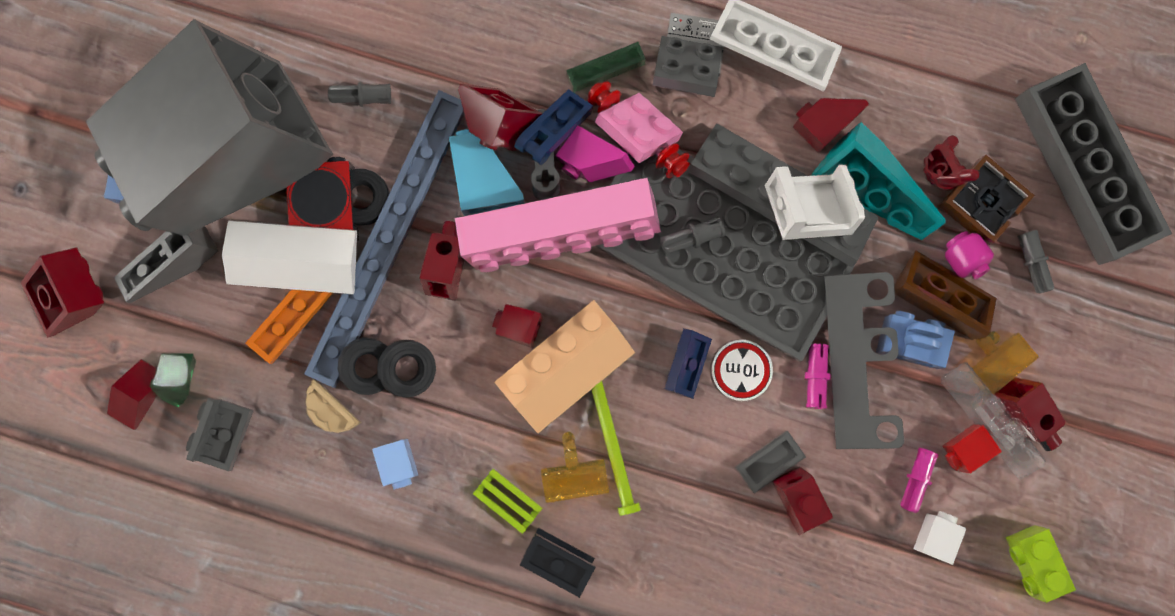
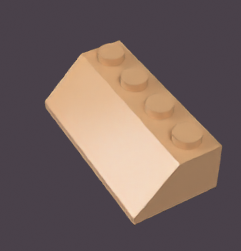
M593 300L494 383L539 434L586 395L596 384L604 380L634 355L635 351L616 325Z

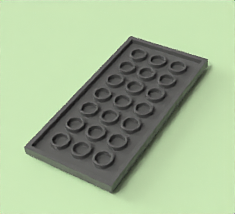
M678 150V153L680 155L685 153L681 150ZM628 154L635 167L630 172L616 175L611 185L648 178L655 198L661 232L655 233L654 237L648 240L637 241L635 238L622 240L623 243L618 246L604 247L601 244L595 247L793 359L802 362L827 317L825 276L849 275L854 266L847 265L803 238L783 240L777 223L687 170L680 177L673 176L667 178L666 173L668 169L666 167L656 168L658 157L656 154L641 163H638ZM689 156L688 162L690 163L689 166L694 160V157ZM716 217H720L725 228L724 237L701 243L698 248H694L692 245L671 253H665L662 248L661 238L663 236L687 229V225L690 223L696 225Z

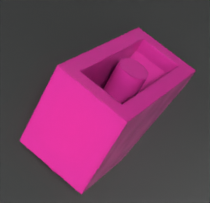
M578 125L556 154V157L563 164L562 171L575 180L581 177L588 182H593L630 172L635 167L626 152Z

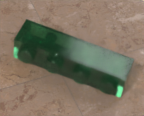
M639 42L570 68L566 70V76L575 93L645 65L646 58Z

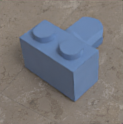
M896 311L895 314L884 317L882 328L891 327L897 332V359L933 369L946 368L955 333L954 330L946 329V324L941 321L927 319L926 322L914 320V314L903 311ZM880 334L876 353L884 355L891 350L892 341L887 335Z

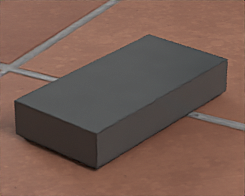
M785 431L736 465L735 468L755 494L806 458V456L790 433Z

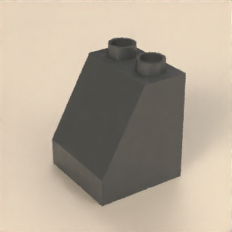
M195 19L86 121L99 147L94 154L96 162L105 173L114 178L123 196L119 203L123 216L133 226L143 231L155 228L185 236L287 188V186L318 169L333 156L331 149L280 61Z

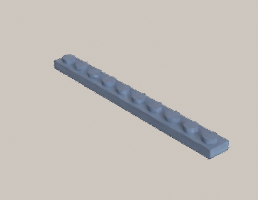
M438 90L356 263L355 293H342L304 375L336 388L340 380L337 370L339 356L348 344L359 339L448 150L450 145L449 137L455 135L463 118L464 111L461 99Z

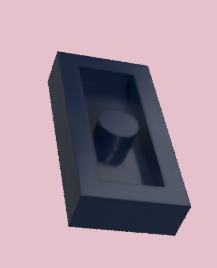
M683 328L664 389L694 399L712 341L711 338Z

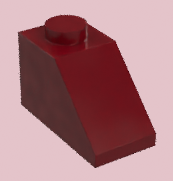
M820 98L814 105L810 102L806 103L796 113L799 119L793 128L819 153L860 115L869 103L865 99Z
M505 304L503 311L498 309L492 327L497 329L495 334L498 337L533 348L543 317L541 313Z

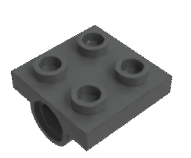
M661 36L652 85L715 97L722 47L708 43L682 40L677 37Z

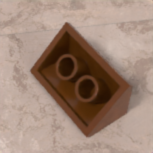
M915 250L894 284L895 295L937 320L944 322L947 326L971 340L987 337L991 332L997 298L964 278L958 277L954 272Z

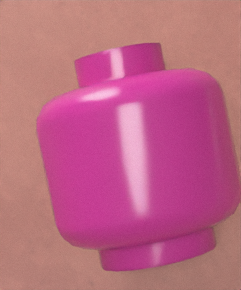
M965 231L952 238L946 244L948 249L945 252V259L958 277L967 278L972 276L975 280L990 271L991 268L988 264L993 260L994 253L980 234H969L968 231Z

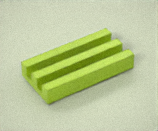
M494 468L473 493V495L522 534L543 509V507ZM495 478L530 506L533 511L529 514L490 482ZM485 488L525 519L523 524L484 494Z

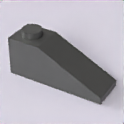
M205 226L185 236L166 231L122 269L114 279L125 301L132 303L196 271L219 250Z

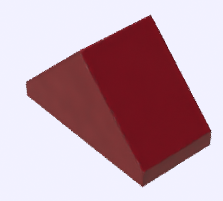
M141 359L111 386L107 414L129 428L136 430L170 375Z

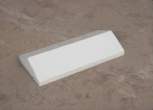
M741 0L728 1L710 37V40L823 92L842 49V46Z
M229 220L222 251L226 284L354 294L357 230Z

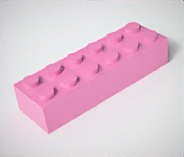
M648 178L455 218L460 255L476 270H480V272H492L498 270L499 265L509 263L511 266L525 265L529 263V259L541 257L543 260L555 259L560 257V253L567 251L585 253L591 250V246L601 244L604 247H614L622 244V240L635 238L637 241L653 238L655 233L661 232L655 198Z

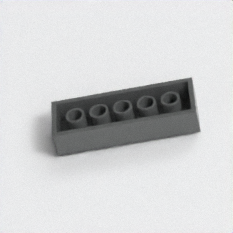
M1086 63L1039 83L1015 98L1098 265L1115 261L1172 234Z

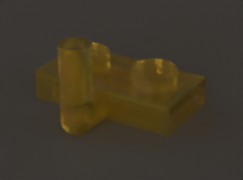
M995 331L990 332L987 337L976 339L977 344L987 356L967 371V373L987 397L994 395L1039 358L1020 333H1014L998 347L995 344L1000 341V335Z
M571 432L564 433L562 442L566 465L541 469L546 503L609 493L604 459L578 463L575 436Z

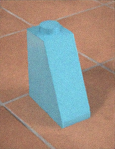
M468 129L457 131L456 136L449 137L460 207L464 216L525 204L523 193L494 151L479 143L480 138L471 134Z

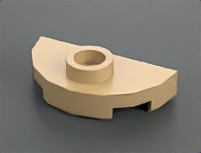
M313 379L306 391V411L316 426L324 431L340 433L352 430L362 423L323 385Z

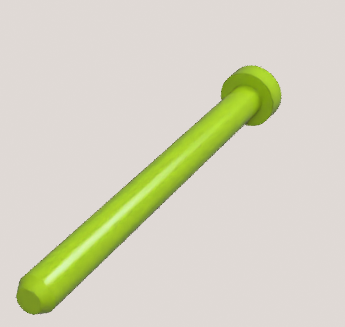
M601 381L591 390L622 507L618 508L619 516L641 511L640 504L634 503L603 382Z

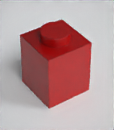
M971 425L942 445L947 452L945 458L949 465L955 471L959 470L960 472L970 474L1002 452L984 425Z

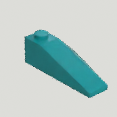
M862 122L834 145L811 174V176L831 175L839 165H846L850 176L854 180L857 196L864 209L886 219L889 225L920 240H923L946 223L943 215L887 146Z

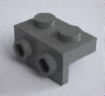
M208 398L207 402H204L198 411L197 420H199L196 433H192L187 441L186 451H188L186 460L192 462L199 461L226 471H232L254 410L219 398Z

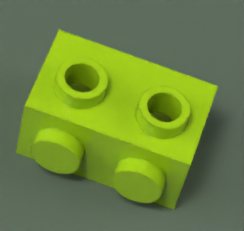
M1033 525L1005 537L1010 547V556L1019 567L1023 577L1024 588L1031 597L1047 603L1076 590L1049 528Z

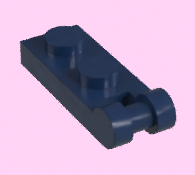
M568 89L518 137L515 148L522 153L527 151L533 156L535 162L543 165L551 153L574 131L577 125L580 126L591 115L593 105ZM538 138L541 141H543V143L539 145L536 142H534V140Z

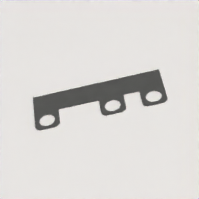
M888 272L825 276L836 449L900 448L904 444L902 419L896 415L870 416L866 368V362L892 361L897 358V332L891 327L864 329L862 308L891 305L895 300L894 278ZM874 279H881L888 285V294L881 300H875L868 295V284ZM884 334L891 339L892 348L887 354L879 355L872 350L871 340L874 336ZM890 422L896 426L898 435L894 441L883 442L878 438L876 430L881 423Z

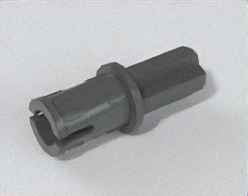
M358 82V85H331L328 88V99L331 103H359L360 107H363V104L371 103L391 104V84L370 85Z
M720 217L696 225L690 223L687 225V229L663 236L661 238V245L665 253H671L692 245L694 248H698L701 243L724 237L725 228Z
M1038 230L1018 235L1017 237L1026 261L1023 265L1028 266L1036 293L1041 294L1053 290L1054 284L1046 260H1049V257H1045Z

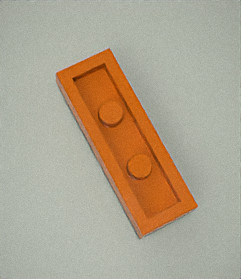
M291 289L245 344L266 362L273 364L333 293Z

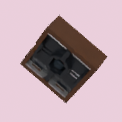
M984 155L970 168L979 171V178L976 181L966 182L961 186L953 188L938 206L968 232L980 234L987 245L995 243L1011 224L1008 219L1019 215L1035 195L989 156Z

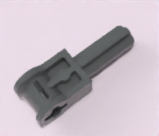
M539 109L537 111L544 113L546 110ZM538 138L534 140V142H536L539 145L543 143V141H541ZM553 151L543 165L535 162L531 182L533 194L538 200L557 197L560 193V177L555 169ZM544 180H549V187L542 186Z

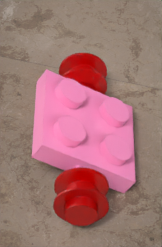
M609 81L595 84L588 93V103L593 105V107L599 106L595 123L638 163L656 154L658 156L656 161L657 169L666 167L668 169L666 173L667 178L673 176L680 177L690 164L688 162L690 156L688 153L682 155L678 153L679 145L676 142L679 141L683 132L640 93L620 102L621 92L619 90L611 92V83Z

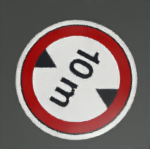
M749 340L729 342L714 357L712 363L714 383L725 396L733 400L747 401L757 398L766 391L772 380L773 366L768 353L755 342Z

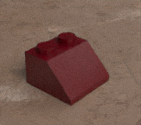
M462 83L458 87L468 130L471 134L480 138L479 143L489 149L497 150L498 147H503L516 151L515 143L518 137L543 114L499 88Z
M77 247L40 256L20 282L47 338L55 336L90 318L104 304L102 290L98 285H95L89 272V264L81 256Z

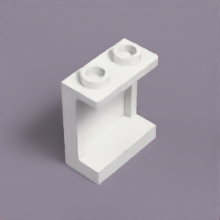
M839 165L831 175L791 177L788 167H776L765 184L783 240L852 235L865 219L864 207L859 201L854 187V180L850 176L846 165Z

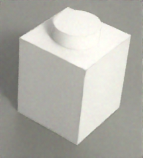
M939 511L937 516L927 513L913 549L953 565L966 528L957 525L958 518Z

